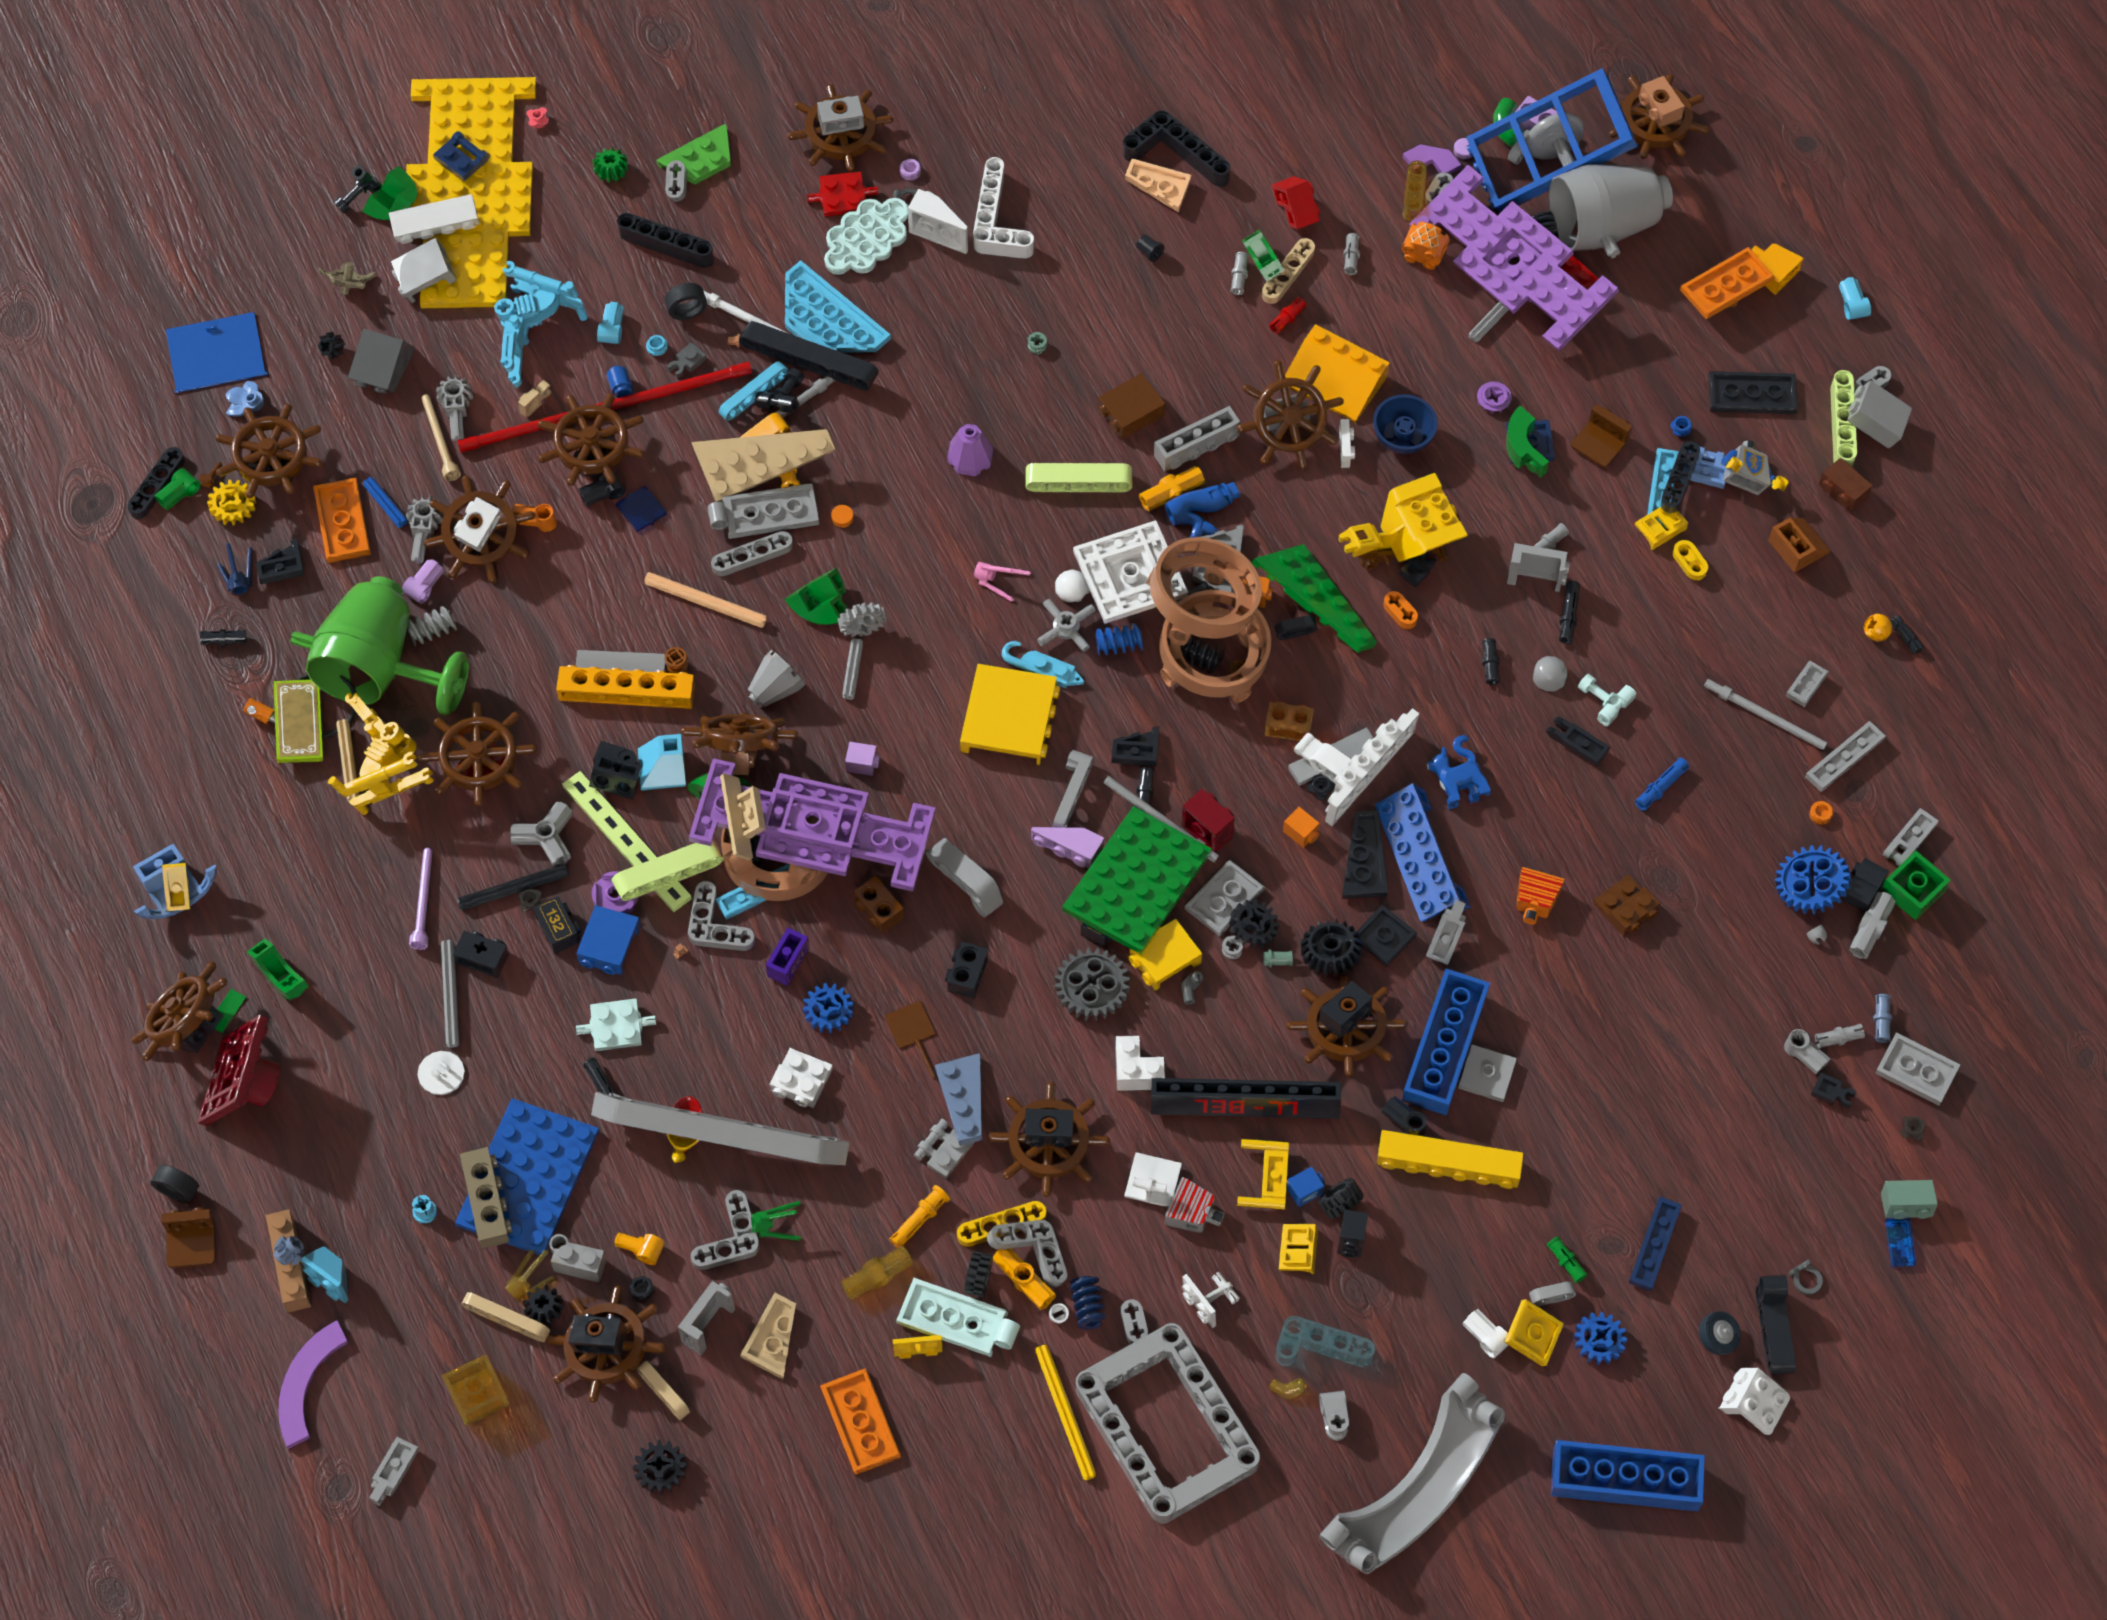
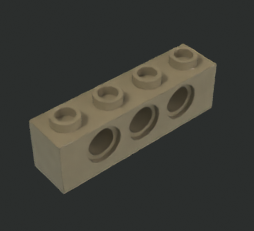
M488 1147L461 1153V1162L481 1249L510 1242L508 1234L512 1233L510 1220H505L503 1212L508 1210L505 1197L500 1198L499 1190H502L503 1187L500 1175L495 1176L494 1169L498 1168L495 1154L490 1155ZM480 1173H488L483 1179L477 1178ZM486 1194L493 1195L489 1200H482V1197ZM490 1216L498 1217L494 1222L486 1221Z

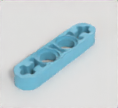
M779 361L775 362L725 401L719 409V414L726 421H731L755 402V396L759 391L768 392L780 383L788 373V368Z

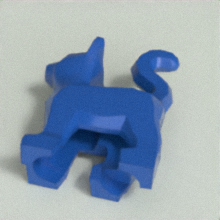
M1466 735L1456 737L1453 742V749L1456 753L1468 759L1466 763L1451 768L1445 747H1442L1441 753L1435 755L1427 763V769L1438 776L1440 787L1449 797L1447 799L1448 809L1459 806V790L1467 788L1470 804L1478 802L1479 795L1487 796L1491 792L1487 779L1482 774L1477 763L1475 754L1462 747V743L1469 740Z

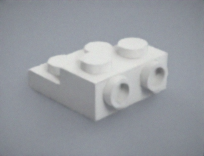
M790 1048L782 1065L779 1064L770 1082L771 1092L779 1098L785 1099L786 1097L794 1100L801 1107L809 1106L814 1108L833 1069V1065Z

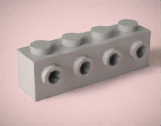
M1228 406L1154 442V457L1164 472L1176 469L1186 461L1195 460L1201 454L1217 449L1221 444L1234 441L1240 436L1237 426L1241 422L1231 407Z

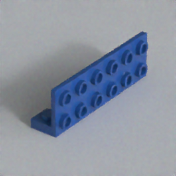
M1412 783L1376 803L1375 807L1378 810L1380 820L1420 921L1425 922L1446 911V909L1453 907L1456 900L1466 903L1463 911L1469 909L1471 906L1464 888L1453 882L1426 812L1432 810L1425 790Z

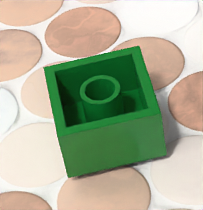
M1915 850L1885 880L1881 892L1892 895V898L1896 900L1895 904L1916 921L1946 892L1951 879Z

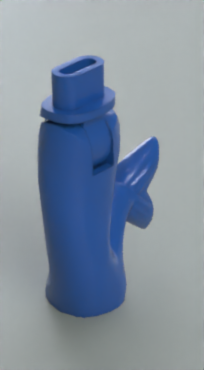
M1234 482L1227 485L1221 483L1220 486L1214 485L1182 494L1165 504V511L1173 526H1192L1191 537H1202L1203 534L1213 535L1219 532V530L1191 511L1205 513L1219 511L1232 504L1234 499L1240 497V493Z

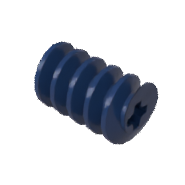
M1082 1276L1074 1278L1069 1282L1071 1284L1070 1290L1073 1293L1072 1301L1075 1302V1317L1078 1320L1077 1327L1079 1329H1096L1102 1325L1101 1320L1106 1318L1105 1313H1099V1311L1105 1309V1306L1097 1304V1302L1103 1300V1296L1095 1295V1293L1101 1291L1100 1286H1094V1284L1099 1282L1098 1277Z

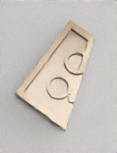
M774 1293L740 1357L783 1379L796 1303Z

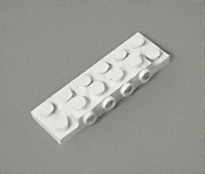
M1412 708L1408 714L1403 713L1397 722L1391 718L1388 723H1383L1376 731L1377 736L1372 740L1368 739L1364 744L1362 753L1359 755L1355 754L1348 763V769L1345 771L1341 770L1334 780L1336 782L1335 792L1328 799L1329 805L1325 810L1327 812L1325 822L1333 826L1413 735L1419 717L1417 711Z

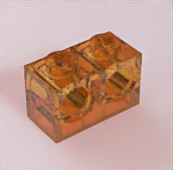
M1280 701L1269 702L1264 736L1301 741L1307 733H1311L1314 708H1309L1306 705H1288ZM1274 717H1281V718H1283V719H1282V720H1276V719H1274ZM1297 720H1302V721H1304L1305 723H1302V724H1301V723H1298V722H1296V721H1297Z

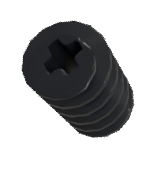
M1191 635L1185 645H1180L1185 661L1187 663L1191 661L1194 667L1199 664L1201 670L1207 668L1208 673L1212 674L1221 664L1225 649L1218 654V646L1210 650L1209 642L1203 647L1201 646L1202 639L1194 643V635Z

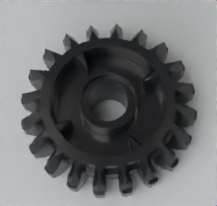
M1337 918L1334 923H1330L1326 919L1325 924L1318 921L1317 927L1310 925L1309 932H1305L1303 935L1304 939L1301 941L1300 949L1305 965H1308L1310 971L1316 969L1317 975L1323 972L1326 978L1329 974H1333L1337 978L1338 973L1341 972L1346 975L1347 969L1353 971L1354 965H1359L1360 957L1363 955V942L1360 939L1359 932H1355L1353 925L1348 927L1346 921L1339 924Z

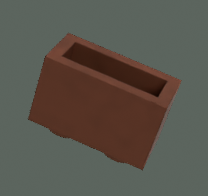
M1841 458L1822 473L1819 485H1821L1825 492L1830 493L1841 506L1846 507L1850 511L1854 510L1869 497L1873 486Z

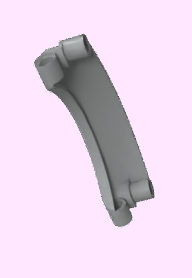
M1462 1373L1442 1396L1437 1420L1428 1443L1405 1478L1387 1495L1373 1504L1356 1511L1337 1514L1319 1535L1321 1541L1334 1553L1344 1558L1348 1564L1365 1574L1371 1573L1374 1569L1401 1553L1443 1515L1466 1486L1504 1421V1410L1489 1402L1484 1394L1477 1391L1479 1388L1478 1384L1469 1375Z

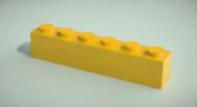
M1382 1130L1376 1165L1389 1170L1399 1168L1405 1169L1409 1173L1424 1172L1433 1177L1448 1176L1457 1181H1465L1467 1179L1476 1181V1183L1481 1185L1492 1183L1498 1184L1502 1188L1511 1189L1513 1187L1518 1188L1523 1153Z

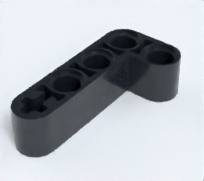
M1785 1274L1761 1276L1756 1285V1301L1769 1375L1794 1374L1796 1371L1785 1301L1788 1296V1281Z

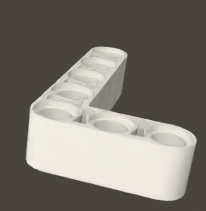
M997 157L989 158L985 164L973 231L974 249L981 254L1029 258L1034 253V236L1032 233L1024 230L996 227L1004 183V162Z

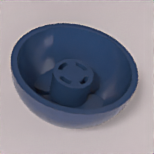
M1396 395L1384 400L1377 407L1373 417V427L1376 437L1385 448L1398 454H1413L1424 449L1433 440L1438 427V419L1434 409L1425 400L1413 395Z

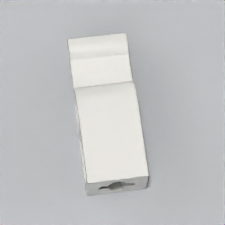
M1307 733L1294 748L1296 754L1308 760L1315 770L1335 784L1336 776L1341 770L1345 771L1348 769V763L1351 760L1330 744L1321 743L1310 733Z

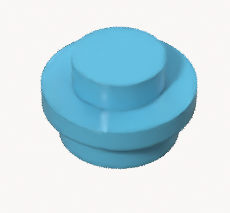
M654 335L647 341L646 348L649 354L660 356L667 351L668 344L662 336Z

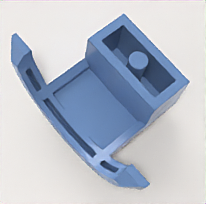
M174 844L133 866L139 881L158 908L149 909L144 905L134 911L138 917L143 919H162L183 911L166 910L162 865L185 863V860ZM186 865L187 878L189 879L190 906L200 900L210 889L216 878V865L205 870V878L200 885Z

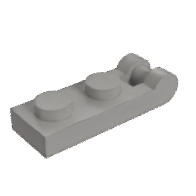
M1920 808L1882 855L1887 859L1891 858L1896 862L1895 865L1899 867L1918 849L1937 826L1939 820ZM1898 847L1905 851L1902 855L1895 851Z

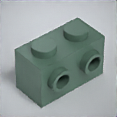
M1933 1180L1885 1181L1881 1191L1885 1218L1904 1219L1918 1217L1925 1219L1933 1217L1938 1205Z

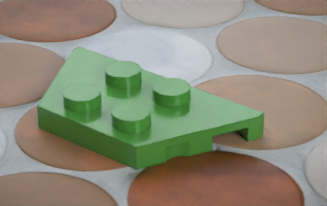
M726 124L657 159L658 167L663 168L664 166L667 168L670 162L675 160L681 161L687 169V181L693 184H697L731 166ZM676 167V171L672 172L677 176L678 171L681 170L679 167Z

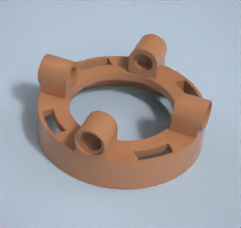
M1204 537L1185 538L1169 545L1160 555L1156 566L1146 581V584L1150 586L1151 596L1156 607L1173 624L1169 632V638L1177 645H1185L1191 635L1215 639L1229 637L1237 633L1245 636L1254 619L1253 615L1262 596L1261 581L1252 563L1232 546ZM1182 553H1195V554H1196V555L1185 556V557H1181V558H1178V556H1177V554H1182ZM1188 567L1207 568L1204 578L1209 584L1218 586L1222 584L1224 579L1230 583L1236 596L1235 608L1228 615L1217 619L1201 618L1189 613L1178 604L1171 590L1173 576L1180 570ZM1241 579H1245L1252 594L1247 595Z
M1205 590L1186 596L1178 604L1189 613L1201 618H1221L1232 611L1221 607H1212L1213 603H1222L1235 607L1236 596L1234 593L1222 590ZM1256 609L1253 615L1254 619L1245 636L1237 633L1241 644L1244 647H1248L1246 662L1238 671L1222 677H1211L1195 671L1185 661L1180 645L1175 644L1171 640L1170 646L1167 644V637L1169 638V632L1173 624L1165 619L1160 638V655L1164 664L1163 669H1161V676L1168 687L1180 684L1193 693L1207 697L1230 696L1234 703H1240L1247 699L1251 694L1252 685L1256 683L1265 670L1271 650V633L1262 613ZM1260 649L1262 650L1260 657L1262 661L1258 667H1255Z
M810 816L806 821L809 824H816L819 819L815 816ZM723 828L721 848L727 874L738 887H741L744 892L754 897L759 896L763 897L764 900L770 901L795 899L816 888L828 874V872L792 864L789 865V870L785 872H769L760 869L752 863V859L748 861L733 855L729 829ZM758 880L780 885L779 889L757 886L756 883Z

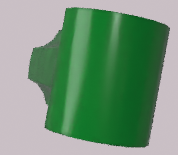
M181 468L174 473L171 482L154 496L165 510H169L185 496L190 497L196 494L200 489L201 483L185 468Z

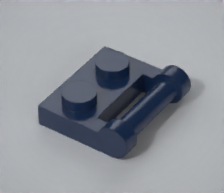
M456 131L452 138L433 154L437 162L463 182L490 158L489 153L477 148L460 131ZM461 145L477 158L475 160L470 159L456 147Z

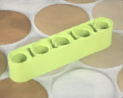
M1840 370L1834 375L1830 389L1833 460L1835 463L1841 458L1853 467L1857 455L1856 427L1848 422L1847 419L1850 414L1848 411L1849 407L1855 400L1854 378L1849 371Z
M1032 463L1026 466V489L1031 492H1127L1132 489V467L1123 463Z
M714 841L712 846L694 843L623 870L614 875L612 883L621 899L628 901L712 869L723 861V857Z

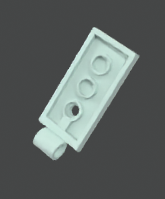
M913 1278L896 1320L897 1324L930 1336L941 1335L944 1341L989 1357L993 1354L992 1348L994 1344L1004 1349H1012L1020 1328L1018 1323L1004 1319L1007 1318L1008 1312L1002 1308ZM976 1322L978 1326L975 1329H970L968 1324Z

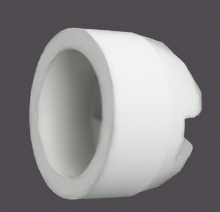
M1055 1304L1049 1310V1318L1054 1323H1063L1068 1318V1308L1063 1304ZM1063 1310L1064 1314L1054 1319L1052 1315Z

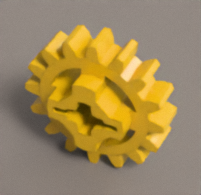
M228 480L227 485L220 482L219 489L213 487L214 494L208 495L210 501H207L211 516H214L217 522L222 519L224 525L228 521L235 525L236 520L243 523V517H251L249 511H255L254 504H256L255 495L253 498L246 497L245 493L248 484L241 485L240 480L232 484V481Z

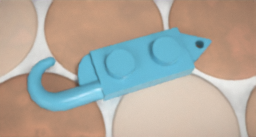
M1011 641L1006 643L1002 649V657L1005 662L1025 670V672L1057 677V685L1063 688L1084 684V680L1075 671V666L1038 651L1027 652L1021 659L1011 656L1009 649L1013 646H1021V642Z

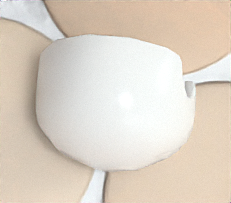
M1073 569L1061 573L1055 582L1056 594L1061 600L1069 603L1081 601L1090 591L1082 572Z

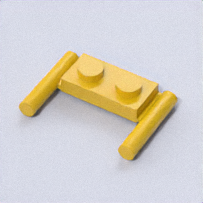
M1241 1139V1148L1265 1151L1262 1198L1238 1196L1237 1206L1285 1210L1289 1142Z

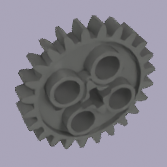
M1087 948L1086 954L1078 950L1077 957L1069 954L1070 962L1063 960V967L1057 968V973L1059 974L1055 975V982L1057 983L1055 984V991H1059L1057 999H1062V1007L1069 1005L1068 1013L1075 1010L1076 1018L1081 1014H1085V1020H1088L1089 1016L1093 1015L1095 1021H1097L1098 1014H1101L1106 1019L1107 1011L1114 1015L1115 1007L1121 1009V1001L1127 1000L1125 993H1129V986L1127 984L1130 982V978L1125 977L1127 969H1122V961L1115 963L1116 955L1109 958L1107 950L1103 955L1099 954V948H1096L1095 953H1091L1090 949ZM1091 967H1098L1100 970L1093 972L1089 969ZM1073 979H1078L1081 981V983L1073 984L1070 981ZM1111 984L1114 987L1111 989H1106L1103 987V985ZM1087 996L1094 997L1095 1000L1086 1001L1084 998Z

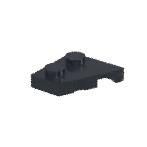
M297 538L290 541L291 545L282 551L277 549L270 556L264 557L256 563L261 585L304 575Z
M1153 727L1151 732L1144 734L1137 732L1128 737L1114 739L1111 763L1156 766L1159 727Z

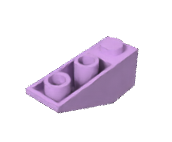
M1032 827L1031 840L1037 846L1046 847L1059 857H1067L1080 867L1090 868L1104 848V837L1085 828Z

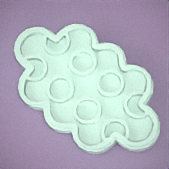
M898 198L888 199L883 204L874 199H867L858 205L857 212L846 213L841 219V225L834 226L827 232L826 241L827 246L830 248L824 258L827 270L837 275L844 274L850 269L863 274L872 271L877 261L889 258L892 253V247L899 246L906 240L907 231L903 223L908 217L907 204Z

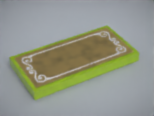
M312 680L274 681L277 763L323 761L319 687Z

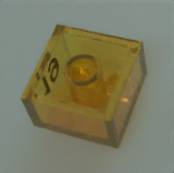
M487 1354L441 1375L465 1426L510 1405Z

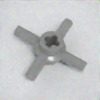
M1047 599L1043 605L1055 619L1053 629L1037 639L1039 645L1043 646L1059 636L1062 639L1072 638L1083 652L1087 651L1090 646L1078 633L1080 628L1079 622L1096 612L1094 606L1090 604L1074 615L1069 611L1061 612L1050 599Z

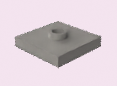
M1471 1045L1458 1089L1504 1102L1517 1058Z

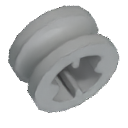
M1235 936L1225 938L1222 944V953L1228 959H1237L1242 954L1241 939L1235 940ZM1231 944L1236 945L1234 951H1229Z

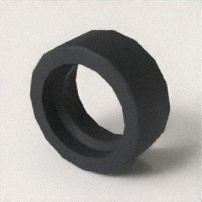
M695 283L677 285L671 288L664 298L668 314L676 320L695 318L703 313L707 307L704 290ZM693 299L687 303L679 304L685 300Z
M159 1165L150 1181L152 1187L157 1191L183 1203H190L199 1188L198 1182L193 1177L167 1165Z

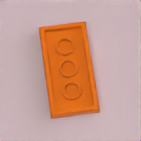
M1747 247L1683 284L1680 291L1707 320L1774 281L1775 276L1754 252Z
M357 478L313 486L327 563L371 555Z
M866 1368L820 1385L855 1475L901 1458Z

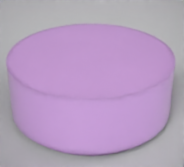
M1461 138L1454 144L1453 151L1459 159L1471 158L1466 148L1469 145L1467 138Z
M907 159L901 163L900 175L905 180H915L920 176L921 166L918 161Z

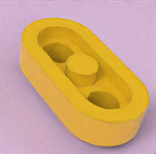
M1687 540L1677 542L1673 550V557L1690 579H1703L1708 570V564L1692 542Z

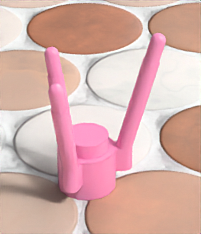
M979 561L974 572V578L979 579V585L989 588L1010 602L1014 601L1011 596L988 583V581L994 580L996 571L1031 575L1030 571L998 567Z

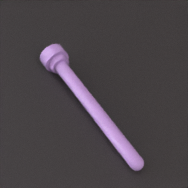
M425 848L423 851L416 928L413 934L410 935L409 946L416 950H423L428 947L429 938L425 932L432 862L431 848Z

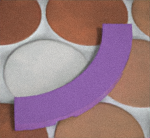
M338 1321L331 1323L316 1333L301 1348L285 1375L279 1397L278 1412L282 1436L288 1449L310 1438L305 1422L304 1400L314 1372L332 1353L348 1344Z

